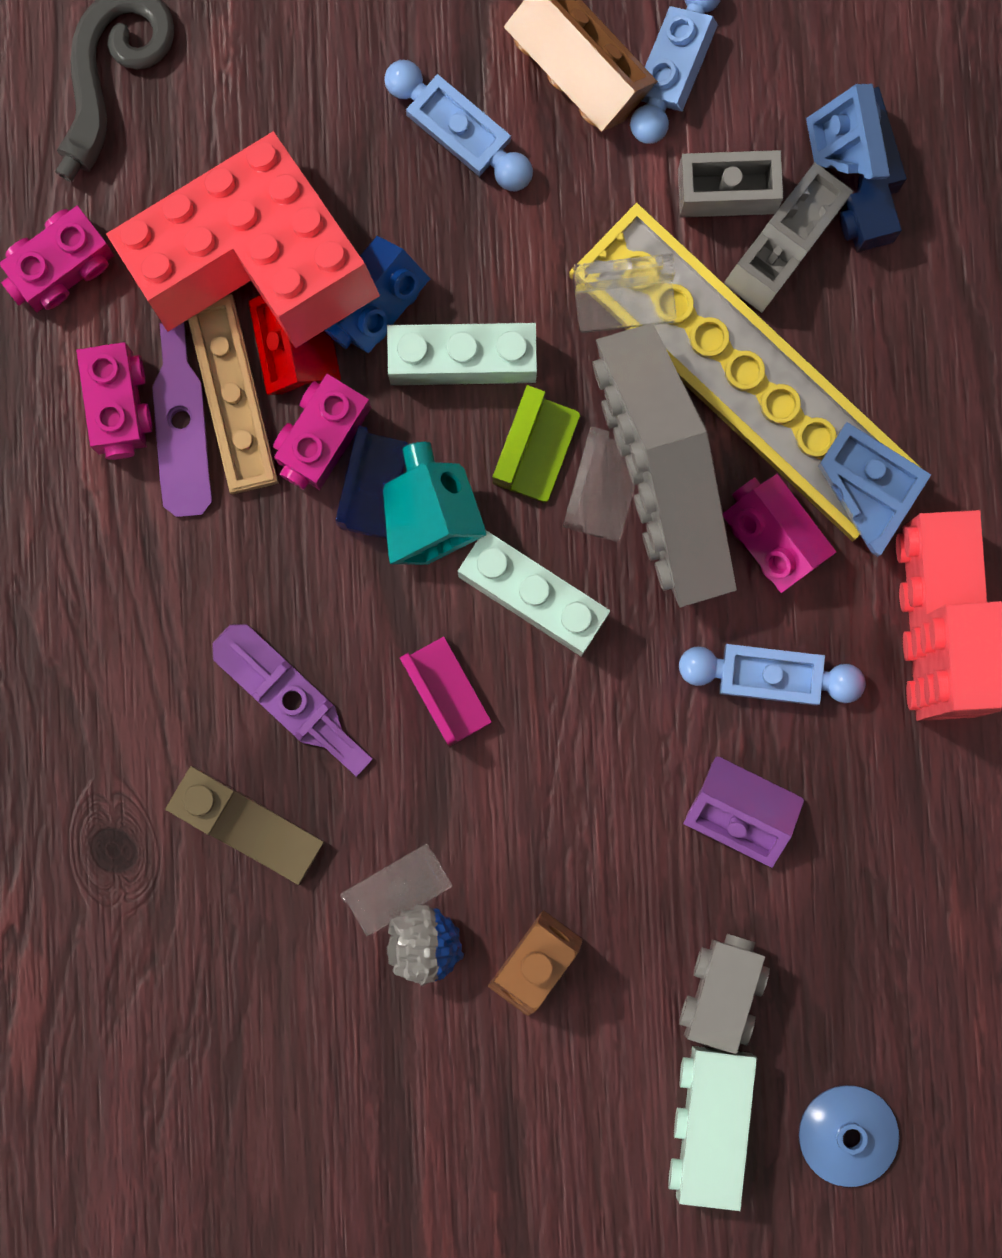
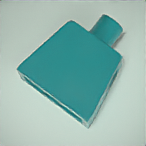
M416 442L403 447L407 472L386 483L383 489L390 564L428 565L486 536L485 526L465 468L457 463L435 462L430 442Z

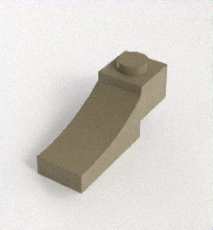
M190 766L165 810L195 828L249 856L297 885L301 884L325 843L318 837L194 766Z

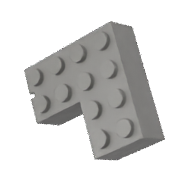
M653 322L596 339L600 359L592 361L598 386L600 390L604 389L606 400L601 401L603 414L608 428H613L616 445L621 457L625 456L633 485L638 484L639 494L634 495L636 509L641 523L648 522L646 524L647 532L642 533L643 542L649 560H659L655 562V569L662 590H672L679 608L736 591L737 588L707 431Z

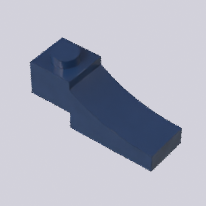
M879 87L874 88V93L881 111L880 125L890 177L886 179H866L863 174H860L856 193L850 194L843 207L844 211L840 212V223L844 237L847 241L853 239L857 253L894 243L902 231L891 194L899 192L907 178Z

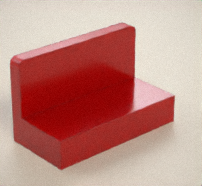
M259 295L248 301L267 395H282L305 384H312L314 381L320 384L326 374L340 381L341 375L334 341L325 331L295 348L262 296Z

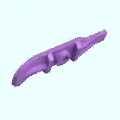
M160 323L163 365L152 388L163 507L176 517L202 515L212 502L202 383L188 364L185 323H181L168 332L163 324ZM180 411L187 412L190 416L189 424L182 429L176 428L172 424L173 416Z
M230 624L212 643L213 661L301 743L326 748L356 777L373 760L342 730L336 707L247 624ZM290 691H296L302 697V703L296 710H288L283 704L284 696Z

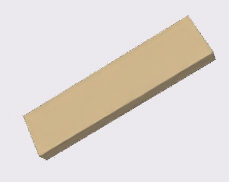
M230 294L194 315L188 321L231 495L279 484L235 300L233 295Z

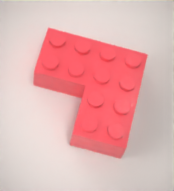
M274 131L106 233L167 332L252 281L294 347L297 348L380 296L364 261Z
M981 510L920 513L903 526V533L897 534L896 537L897 559L899 563H905L907 581L901 582L899 595L902 612H909L910 631H906L903 634L904 658L906 661H912L913 681H907L906 686L908 709L916 710V721L976 718L1002 711V601L987 602Z

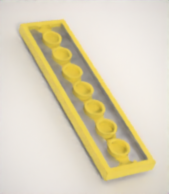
M637 202L569 272V277L626 330L653 322L683 384L852 542L860 534L818 467L846 422L850 423L920 467Z

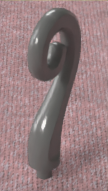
M96 0L82 15L72 39L70 57L76 115L65 138L57 148V152L63 159L55 172L66 181L72 182L80 169L90 172L99 158L105 143L107 112L96 62L97 46L103 32L113 20L121 15L131 13L142 15L149 21L153 31L152 38L147 45L140 48L131 47L129 45L130 31L128 26L124 23H118L112 28L108 36L107 47L115 61L126 68L140 70L155 66L168 54L174 39L175 26L173 16L162 0Z

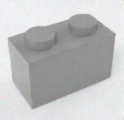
M781 150L682 154L678 167L680 218L775 214L783 200Z

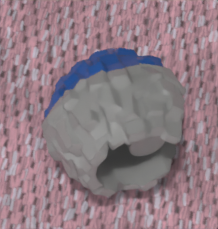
M415 905L413 910L402 911L400 916L390 920L388 934L392 936H390L389 945L387 946L389 964L394 966L393 973L395 975L424 986L430 982L444 979L445 976L453 971L457 962L463 959L464 953L462 952V944L459 941V928L454 925L450 917H444L438 908H431L427 905Z

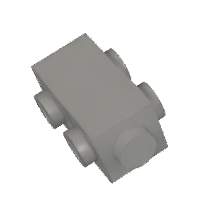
M727 934L724 943L712 939L710 949L701 947L693 976L701 978L696 996L691 997L687 995L679 1019V1025L686 1027L684 1036L688 1040L733 1054H737L739 1044L748 1045L755 1024V1016L749 1015L754 995L762 997L770 972L769 967L763 966L765 956L753 952L756 942Z

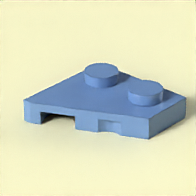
M855 84L806 118L814 163L816 162L825 168H836L837 171L847 174L860 173L866 179H886L890 177L880 125L881 111L876 102L873 84Z
M848 422L844 424L818 465L870 552L876 557L883 553L931 476L930 473Z

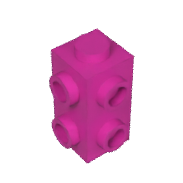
M78 205L70 211L68 209L58 211L46 221L44 225L46 229L31 240L23 238L17 241L6 251V258L0 262V267L8 277L1 284L18 306L27 301L36 312L43 308L46 310L55 308L69 296L70 292L68 290L83 278L85 281H89L99 276L108 267V260L115 256Z
M126 342L77 349L90 447L98 454H105V459L109 460L134 456V449L147 447L145 433L152 432V420L148 403L140 404L138 385L145 384V372L141 355L133 356V351Z
M326 374L320 384L314 381L308 387L299 404L304 409L295 425L288 422L282 428L273 445V448L278 450L274 458L278 465L283 467L279 475L305 490L308 484L319 490L322 488L371 410L368 398L329 374Z
M778 474L762 484L759 483L756 477L748 481L732 494L737 502L723 513V517L731 526L735 537L743 542L761 566L763 574L774 583L780 593H783L837 553Z

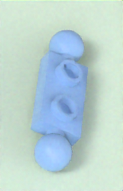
M684 0L687 5L686 10L672 6L669 7L645 65V68L658 82L641 101L647 103V105L639 107L633 113L630 120L631 132L640 142L646 144L656 143L666 135L669 127L668 117L665 113L666 108L683 112L718 26L714 17L705 13L714 10L721 0Z
M398 60L387 68L384 82L388 92L399 99L411 98L414 100L406 109V115L480 177L491 165L494 168L497 183L505 190L519 191L530 183L533 176V168L529 159L518 152L506 153L503 151L511 142V135L437 74L426 86L423 83V75L420 68L412 61Z
M726 644L723 659L716 658L709 649L698 646L685 651L679 661V671L686 682L691 685L702 686L710 683L714 678L721 679L720 694L817 706L820 705L821 691H828L829 695L838 702L851 703L862 696L866 686L865 677L859 668L851 664H840L835 666L830 672L824 671L825 655Z

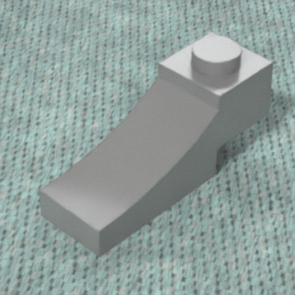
M815 162L724 281V284L762 313L847 201L850 194L853 193V190Z

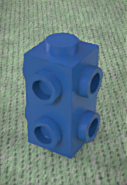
M379 236L375 237L360 257L364 261L380 296L324 330L335 342L345 349L352 343L369 353L387 335V325L394 324L403 311L417 299L419 292L430 280V277L404 249Z

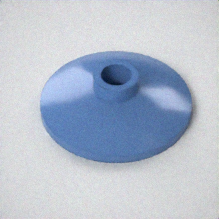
M843 1085L822 1092L807 1106L799 1126V1144L805 1161L819 1177L838 1186L857 1187L876 1180L890 1167L898 1150L899 1129L892 1110L881 1097L859 1086ZM850 1129L858 1130L860 1133V1141L855 1147H846L843 1143V1135Z

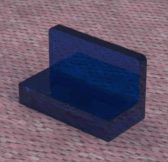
M358 425L335 520L340 529L387 539L383 489L386 483L402 475L405 465L402 449L409 445L408 442L370 434L368 427Z

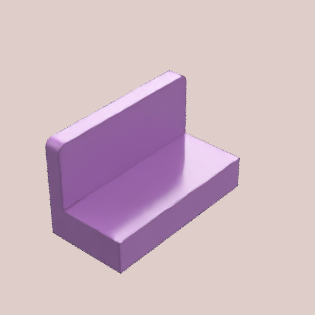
M715 757L704 784L691 805L683 824L773 868L792 837L804 800L802 797L721 757Z

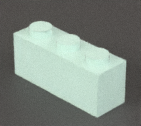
M536 323L387 325L388 377L390 385L536 383Z
M487 530L486 536L477 540L458 569V577L581 657L610 613L609 609Z
M692 1046L691 1058H682L679 1085L681 1088H688L686 1107H677L674 1125V1138L682 1139L680 1159H671L668 1182L669 1189L676 1190V1198L679 1204L734 1211L741 1210L757 1057L752 1053L737 1051V1054H733L720 1049Z

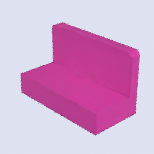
M444 636L411 655L406 653L399 657L449 747L492 723Z

